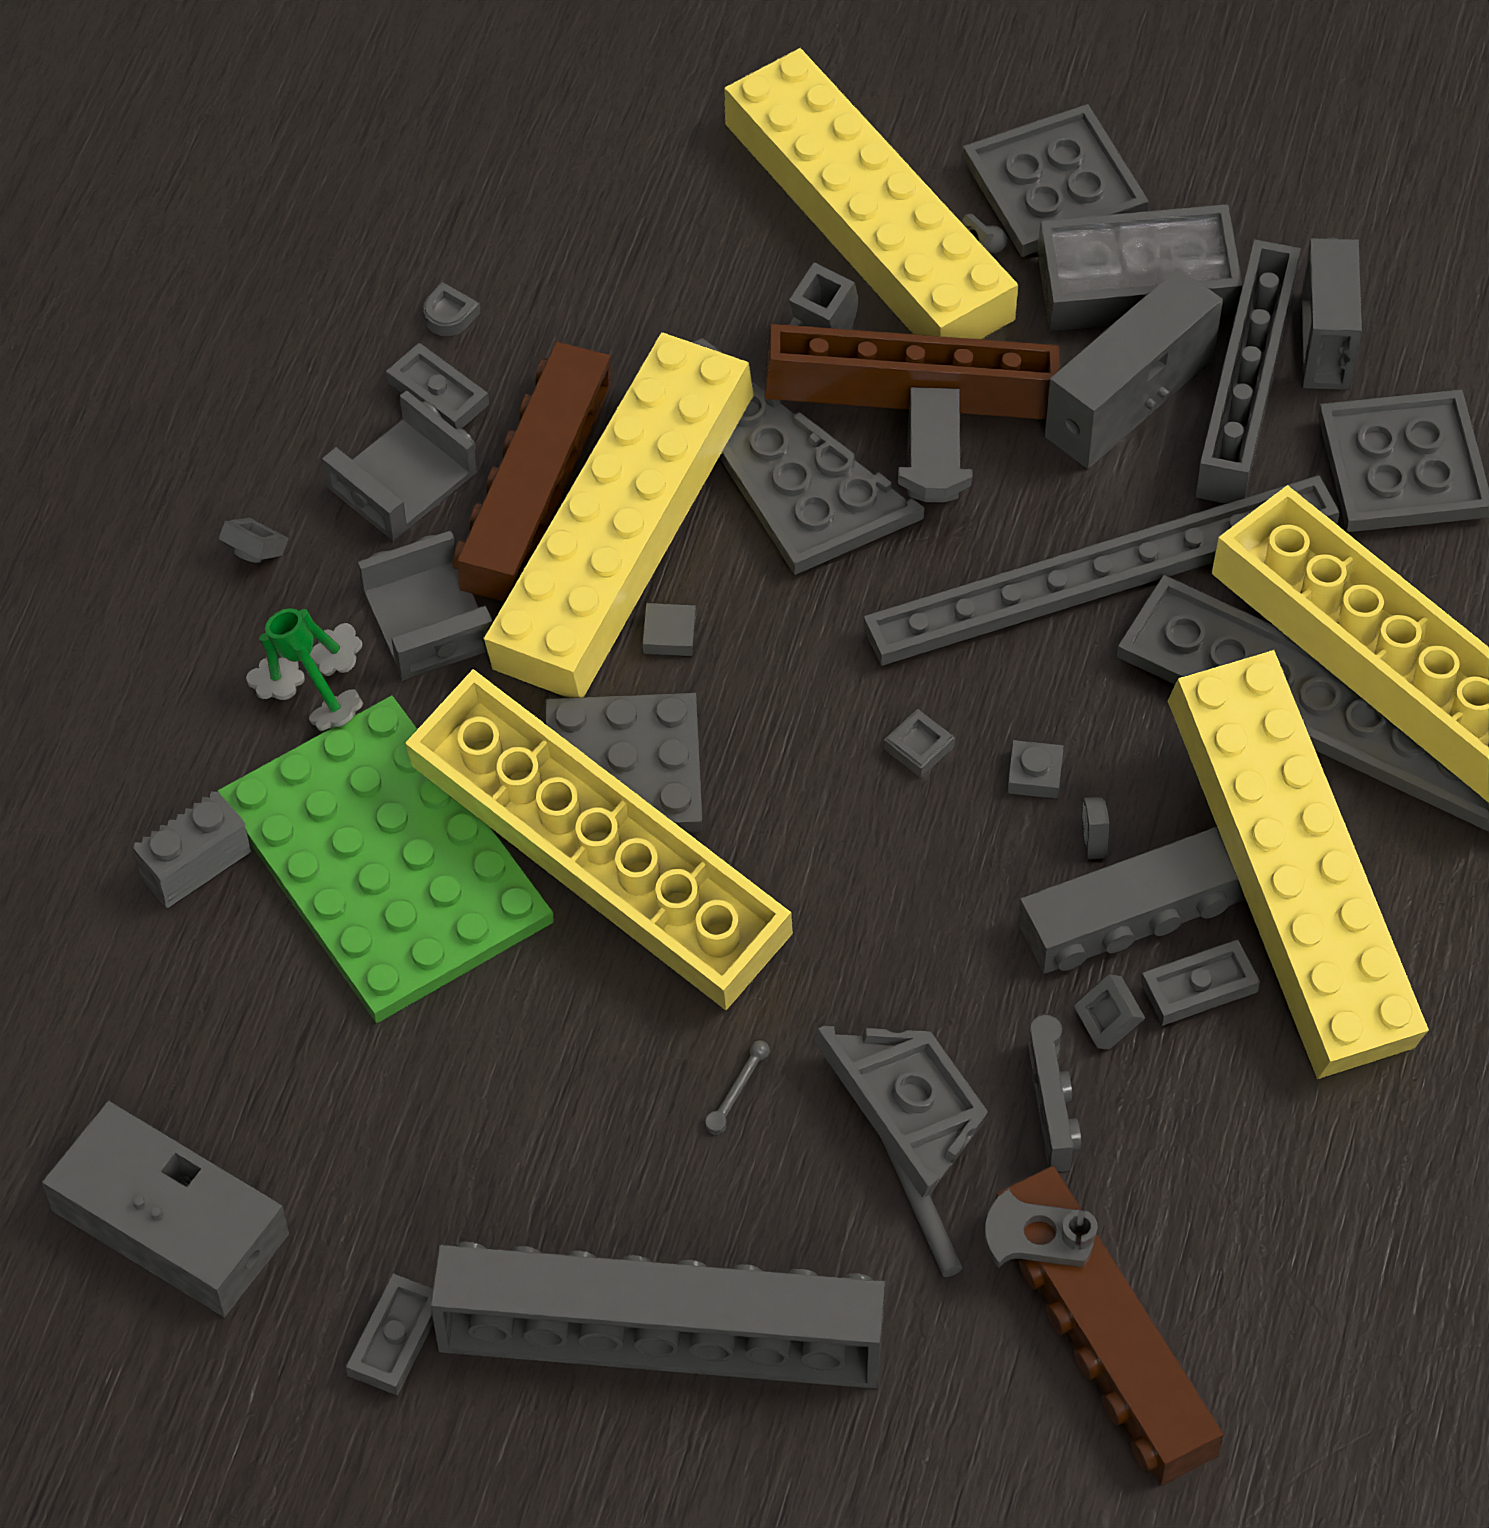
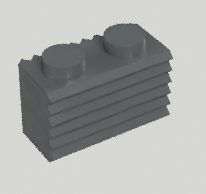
M211 791L210 797H202V802L194 803L193 809L186 808L185 814H177L176 820H168L167 826L160 825L159 831L151 832V837H143L142 843H134L133 849L141 880L164 907L169 908L251 852L243 819L219 792Z

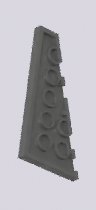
M703 338L692 342L720 352ZM752 382L754 396L720 454L719 459L794 575L924 519V507L913 498L906 500L892 489L891 481L879 472L874 475L855 461V454L803 414L799 412L795 415L783 406L780 400L765 399V389L762 390Z

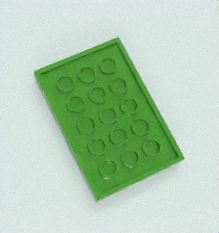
M393 696L353 716L348 723L327 730L218 790L219 794L243 819L250 845L376 1024L554 923L553 911L493 830L412 767L405 743L417 731V728Z

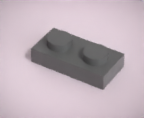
M418 343L386 370L387 383L402 394L407 390L419 401L431 403L437 409L441 418L455 429L457 427L463 428L489 405V396L485 390L421 343Z
M1238 939L1143 972L1141 977V985L1162 1026L1257 993L1260 981Z
M392 1274L346 1365L348 1377L398 1396L434 1324L431 1310L432 1288Z

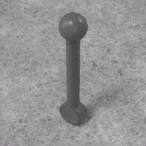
M757 1040L751 1044L749 1048L750 1057L719 1109L706 1116V1129L709 1133L720 1135L726 1130L727 1114L759 1061L765 1060L769 1056L770 1047L765 1041Z

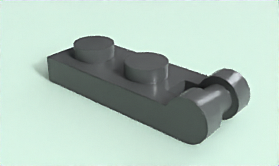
M1041 1015L1035 1018L1030 1026L1028 1060L1048 1168L1054 1165L1057 1172L1071 1171L1073 1151L1081 1150V1134L1078 1119H1068L1066 1103L1072 1102L1068 1070L1059 1071L1058 1066L1059 1043L1062 1035L1061 1023L1051 1015Z

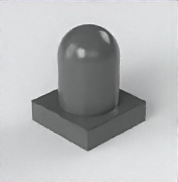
M973 214L964 215L961 223L990 254H996L1004 250L1008 239L1006 232L998 226H985Z

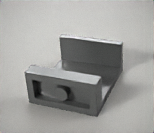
M407 390L400 395L402 420L352 460L335 447L322 458L326 487L392 541L396 540L477 473L476 446L471 436L462 428H453L441 418L439 412L431 403L419 401Z
M451 531L436 536H425L415 543L391 551L377 552L367 559L358 561L362 591L402 681L487 652L484 637L493 621L486 606L478 608L472 593L460 590L458 569L453 568V556L456 548Z

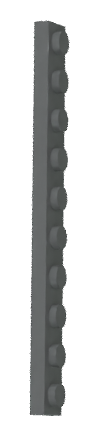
M1320 475L1288 485L1335 524L1338 523L1340 512ZM1285 486L866 615L863 620V628L880 665L883 666L1161 579L1163 575L1172 576L1213 563L1218 537Z

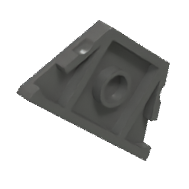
M834 1026L818 1028L813 1040L922 1198L930 1195L983 1125L988 1114L987 1109L930 1031L906 1030L902 1033H894L887 1029L866 1028L863 1036L835 1034Z

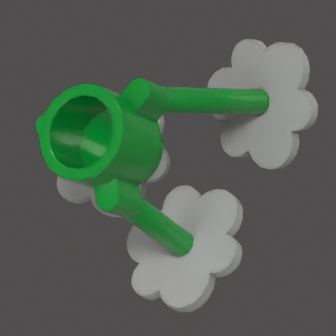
M289 608L276 612L266 623V633L261 634L259 637L266 650L267 658L260 661L259 668L248 672L246 676L247 684L249 687L256 689V694L261 699H268L270 697H275L279 700L290 699L296 693V686L303 684L305 681L304 673L299 670L298 661H301L324 700L322 707L317 708L310 714L309 720L311 724L316 725L318 730L324 731L328 728L331 729L348 723L356 715L355 711L362 707V700L354 689L347 690L338 697L334 696L323 675L330 676L336 670L340 673H345L354 667L356 663L355 653L359 652L362 648V641L355 636L354 627L349 623H342L334 631L330 629L322 630L312 620L307 609L298 611L297 609ZM316 638L319 644L313 647V640Z

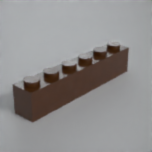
M771 324L765 359V399L909 409L911 387L959 389L960 413L1047 419L1050 378L1060 370L1059 345Z
M556 341L549 359L542 358L536 373V388L533 394L527 393L522 401L519 414L520 423L517 430L511 429L506 436L503 447L504 458L500 467L493 466L490 471L486 487L487 496L484 503H477L473 509L470 519V534L466 541L460 540L456 546L453 556V568L458 569L461 591L505 602L555 517L612 387L611 355Z
M1054 1165L998 1192L996 1195L997 1199L1002 1193L1010 1189L1013 1196L1024 1203L1081 1210ZM1042 1221L1033 1222L1024 1230L1026 1238L1037 1245L1048 1244L1056 1236L1053 1227ZM1079 1231L1073 1232L1076 1235L1075 1245H1080L1081 1236L1085 1234ZM1097 1233L1092 1254L1084 1267L1026 1259L1019 1260V1268L1027 1285L1032 1290L1039 1288L1047 1301L1046 1311L1054 1329L1060 1335L1067 1333L1075 1346L1074 1357L1080 1371L1086 1379L1091 1380L1094 1378L1104 1393L1102 1402L1109 1418L1116 1426L1123 1424L1133 1441L1130 1443L1131 1450L1143 1471L1148 1472L1151 1470L1162 1486L1219 1457L1224 1436L1223 1432Z

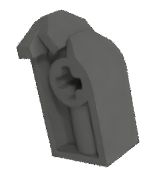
M911 387L907 420V467H899L898 484L907 489L909 497L924 502H948L958 499L959 492L971 487L973 477L972 469H960L959 389Z

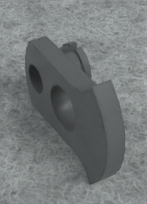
M1008 1189L995 1200L987 1214L985 1243L991 1259L998 1268L1012 1259H1026L1084 1267L1093 1251L1098 1224L1095 1217L1088 1211L1024 1203L1015 1198L1010 1189ZM1042 1221L1053 1227L1056 1236L1048 1244L1037 1245L1026 1238L1024 1234L1025 1228L1033 1222ZM1079 1231L1085 1234L1081 1236L1080 1245H1075L1076 1235L1073 1232Z

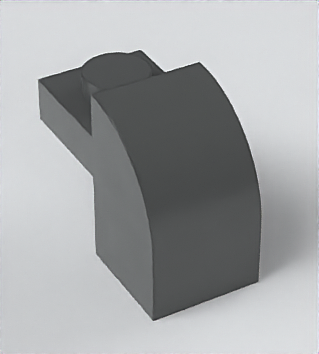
M813 262L789 299L794 316L789 325L851 330L858 309V294L855 282Z

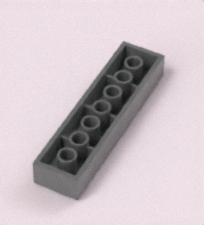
M460 1242L455 1246H439L431 1310L438 1351L442 1353L878 1389L885 1281H875L867 1275L856 1273L847 1274L841 1278L818 1276L816 1273L806 1269H793L786 1273L765 1272L756 1266L746 1264L735 1265L729 1269L707 1267L704 1263L695 1260H681L675 1264L651 1262L645 1257L636 1255L624 1256L618 1260L597 1258L593 1254L584 1251H570L565 1255L541 1253L537 1249L526 1246L513 1247L508 1251L486 1249L483 1245L474 1242Z

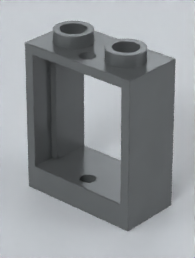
M1310 238L1300 297L1303 388L1350 390L1362 332L1359 240Z

